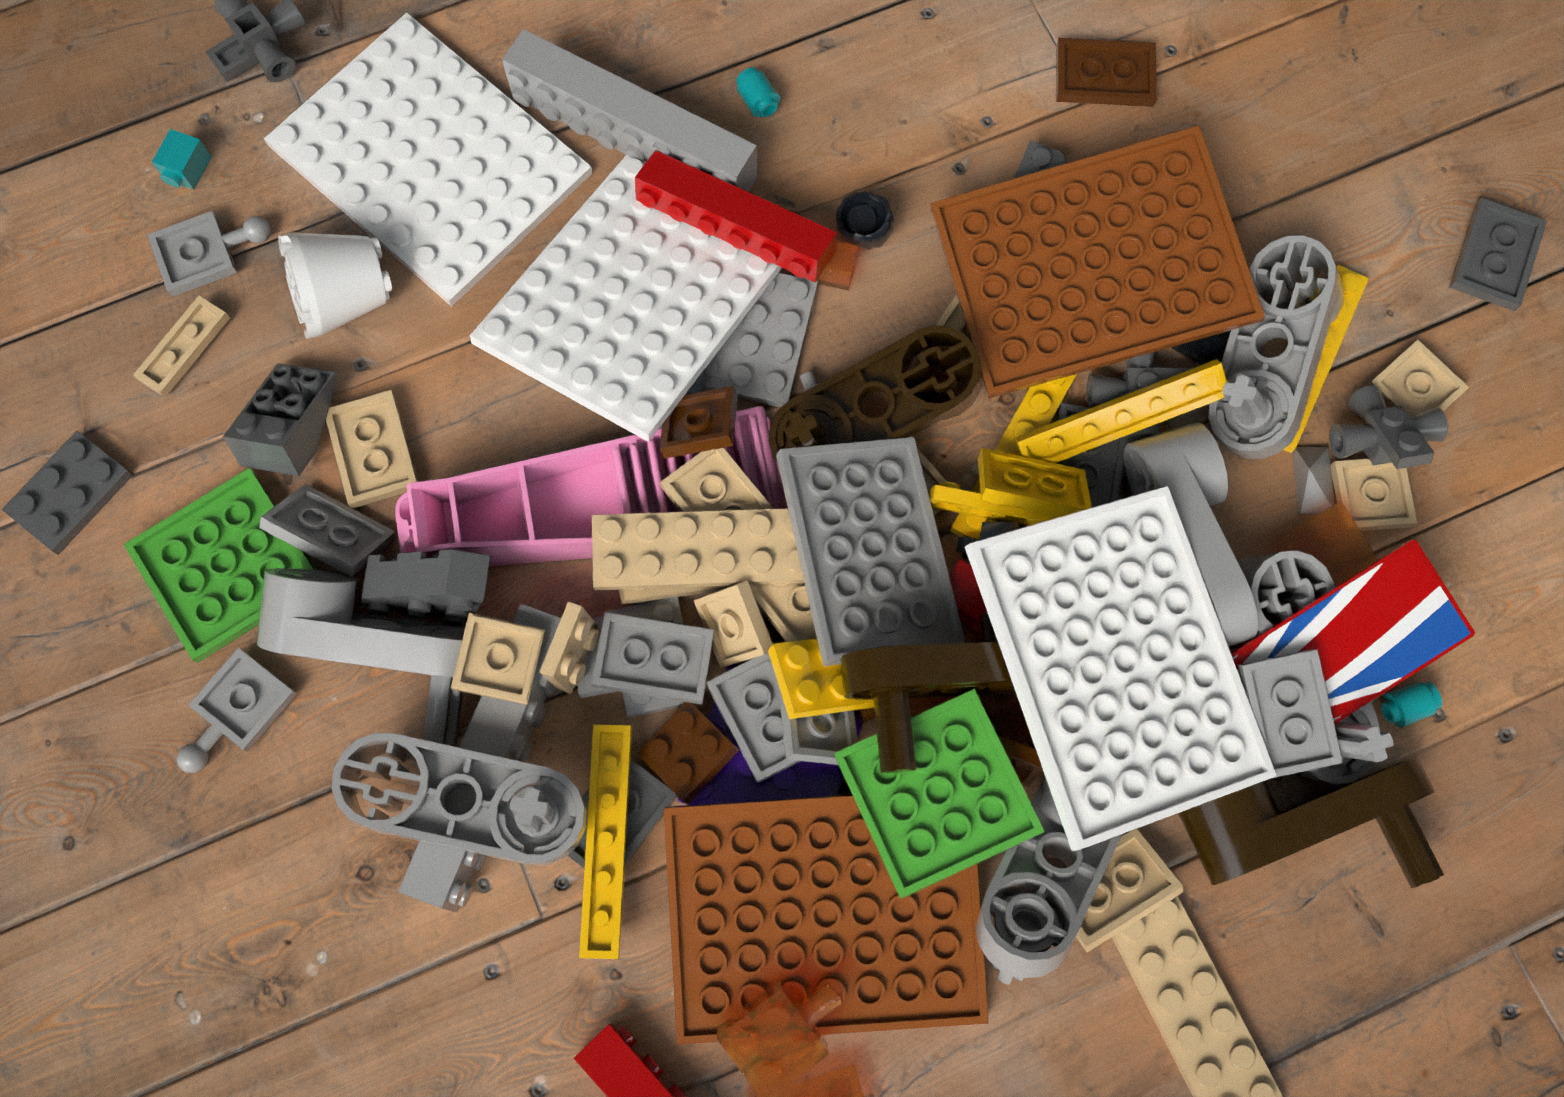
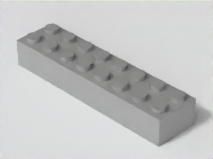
M524 29L502 58L512 97L517 103L524 107L531 106L541 111L549 120H558L568 125L579 135L586 134L596 139L607 149L612 150L614 148L641 162L643 160L647 162L653 152L657 150L749 193L757 182V145Z
M524 604L520 605L513 623L545 629L528 704L523 705L481 696L459 748L521 762L527 760L532 747V743L529 742L531 733L534 728L538 729L541 726L545 717L546 708L543 707L547 695H552L556 690V687L539 672L561 618ZM460 784L449 792L446 805L452 815H462L473 808L476 802L474 787L469 784ZM419 841L398 892L438 908L458 912L459 907H465L471 896L473 885L469 883L475 869L480 870L487 856Z

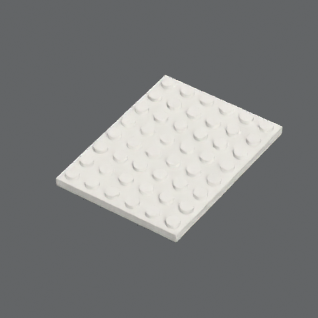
M407 12L264 138L267 145L371 237H377L379 243L451 307L593 174L592 167Z
M626 155L470 334V339L473 345L649 442L782 267L773 263H767L752 253L743 249H737L730 243L713 235H706L700 229L687 223L676 221L671 216L654 208H648L637 201L635 195V176L646 161L643 160L641 162L636 158Z
M1168 486L976 541L965 546L1072 851L1081 850L1277 776Z

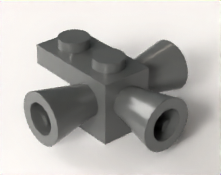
M246 0L215 1V11L225 19L233 35L207 50L206 53L224 79L228 82L259 62L267 80L270 82H281L287 79L295 69V61L281 50L282 47L276 36L306 26L302 15L292 0H281L265 17L253 2L248 5Z
M1155 352L1126 360L1128 368L1122 379L1090 373L1086 390L1088 407L1093 408L1193 368H1153ZM1158 423L1129 434L1128 443L1162 433L1160 424Z
M1368 385L1355 391L1348 401L1349 409L1361 418L1364 424H1334L1330 429L1329 440L1332 452L1338 459L1363 450L1373 466L1393 463L1396 469L1430 464L1434 451L1427 441H1444L1448 433V423L1444 412L1439 407L1431 408L1411 417L1408 416L1401 405L1387 408L1381 389L1375 385Z

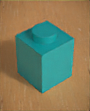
M170 129L152 163L161 174L160 178L165 183L177 188L182 185L194 190L212 156L200 139Z

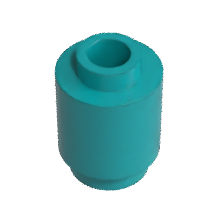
M750 67L742 71L736 79L737 91L753 116L769 117L774 114L781 98L763 71H759L756 67Z
M1415 681L1386 693L1383 696L1381 711L1389 723H1394L1397 727L1403 728L1434 715L1436 710L1442 707V698L1432 682Z

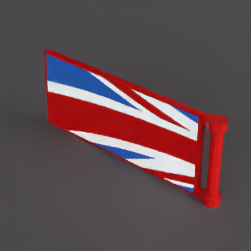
M1408 540L1231 652L1239 674V664L1317 649L1335 725L1475 635V631L1416 540Z

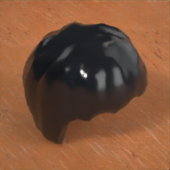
M856 191L850 196L845 197L836 212L837 229L843 235L845 241L853 247L866 250L879 248L893 234L896 211L890 198L884 194Z

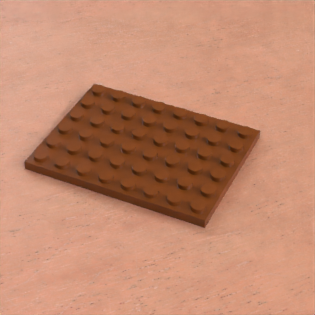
M1200 125L931 203V211L970 340L976 347L980 359L981 376L988 399L1259 323L1265 318Z
M853 795L664 807L677 1045L989 1023L984 953L979 947L975 929L980 911L977 864L900 899Z

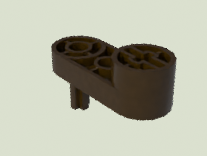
M932 325L909 334L797 395L778 409L770 424L768 441L774 459L777 461L776 454L780 449L908 438L940 420L961 415L973 405L981 389V363L976 347L964 333L950 326ZM935 345L951 346V348L942 352L940 347ZM923 351L919 356L920 364L908 370L914 357ZM937 364L941 366L943 371L946 370L948 377L947 381L940 384L935 376L932 377L930 368ZM972 375L965 391L956 397L955 393L958 390L957 382ZM882 392L886 394L890 400L886 413L877 418H868L862 414L861 404L869 393ZM935 394L939 400L949 398V401L944 403H930L924 400ZM784 431H785V447H783V446H784Z
M988 612L980 616L983 643L883 646L853 651L842 655L840 661L844 697L856 700H874L880 773H900L916 770L909 698L960 696L975 689L977 695L1016 694Z
M1417 756L1386 767L1282 812L1279 811L1266 782L1262 781L1178 814L1211 885L1220 884L1259 869L1373 819L1377 820L1411 888L1430 883L1444 875L1408 805L1435 792Z

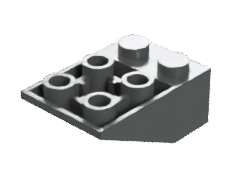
M277 363L223 436L239 465L300 476L318 449L337 381V373Z

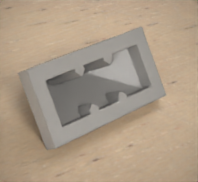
M1296 447L1292 454L1298 515H1335L1329 447Z

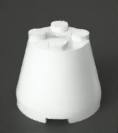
M296 232L278 236L280 253L282 256H285L286 260L284 266L288 287L299 323H305L306 330H304L306 339L322 336L386 304V300L390 299L389 291H392V285L387 270L381 271L379 258H382V251L377 237Z

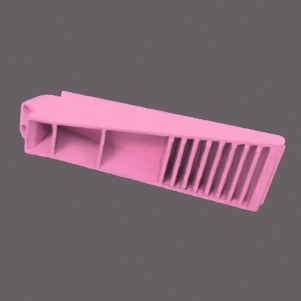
M762 406L736 411L733 446L724 447V449L774 509L788 508L778 462L772 455L768 441L771 424L770 418L766 417L764 407ZM658 429L649 442L637 435H632L450 478L409 483L406 485L407 492L399 498L395 508L400 552L426 553V559L439 554V550H458L489 555V567L593 558L592 515L680 512L662 490L660 482L700 452L664 459L659 449L662 429Z

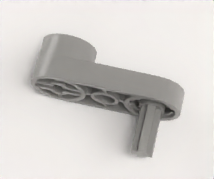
M1304 235L1285 236L1270 242L1256 255L1249 271L1265 318L1262 322L1231 330L1221 362L1227 381L1222 393L1225 398L1212 402L1209 405L1208 418L1214 434L1231 453L1245 459H1264L1276 455L1293 441L1300 428L1329 326L1336 319L1343 306L1344 288L1331 252L1320 241ZM1321 270L1328 275V279L1319 278ZM1301 276L1303 278L1304 283H1300ZM1267 295H1273L1271 305L1267 303ZM1283 338L1288 341V346L1281 355L1274 358L1261 356V350L1269 340Z
M1194 422L1128 443L1124 448L1123 458L1124 473L1131 496L1168 486L1228 647L1252 640L1256 637L1258 631V613L1254 597L1210 508L1223 503L1228 493V476L1224 458L1215 438L1202 423Z
M1297 550L1247 556L1238 562L1253 594L1258 613L1256 637L1335 587L1326 566L1314 556ZM1372 701L1334 725L1343 763L1298 773L1303 777L1331 784L1352 783L1366 775L1375 762L1387 759L1388 756L1385 748L1394 746L1393 738L1389 732H1380Z
M273 568L265 571L257 645L260 648L287 655L431 675L424 740L440 744H457L463 692L452 690L451 685L466 627L354 611L358 579L345 574L299 568Z
M373 733L357 739L345 749L333 769L332 791L339 809L349 820L380 834H391L526 865H549L564 859L578 846L586 829L587 810L580 791L566 775L544 766L395 733ZM387 753V754H389L391 757H393L394 759H391V758H389V757H387V756H380V755ZM407 753L413 755L416 758L420 775L412 774L398 762L405 763ZM360 775L390 781L392 776L402 784L419 787L416 795L386 788L382 792L372 785L357 781ZM460 784L473 786L476 792V802L473 808L465 814L452 815L446 805L449 792ZM356 793L362 794L366 801L388 812L401 811L403 804L409 806L401 814L391 818L384 812L370 807L366 816L360 809Z
M1045 776L1031 802L1045 832L1006 851L985 893L975 927L979 947L993 964V967L1000 970L998 980L1010 985L1013 977L1022 982L1024 978L1043 977L1058 969L1072 947L1121 838V835L1081 850L1072 851ZM1044 857L1059 858L1068 868L1054 867ZM991 915L994 916V926L993 920H991Z

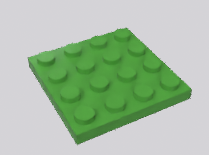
M251 468L246 469L123 544L189 656L196 663L206 659L259 625L264 574L267 569L299 568L315 570L305 552L259 528L261 516L275 507V504Z
M975 689L911 718L916 770L880 773L877 734L834 753L900 899L1045 832Z

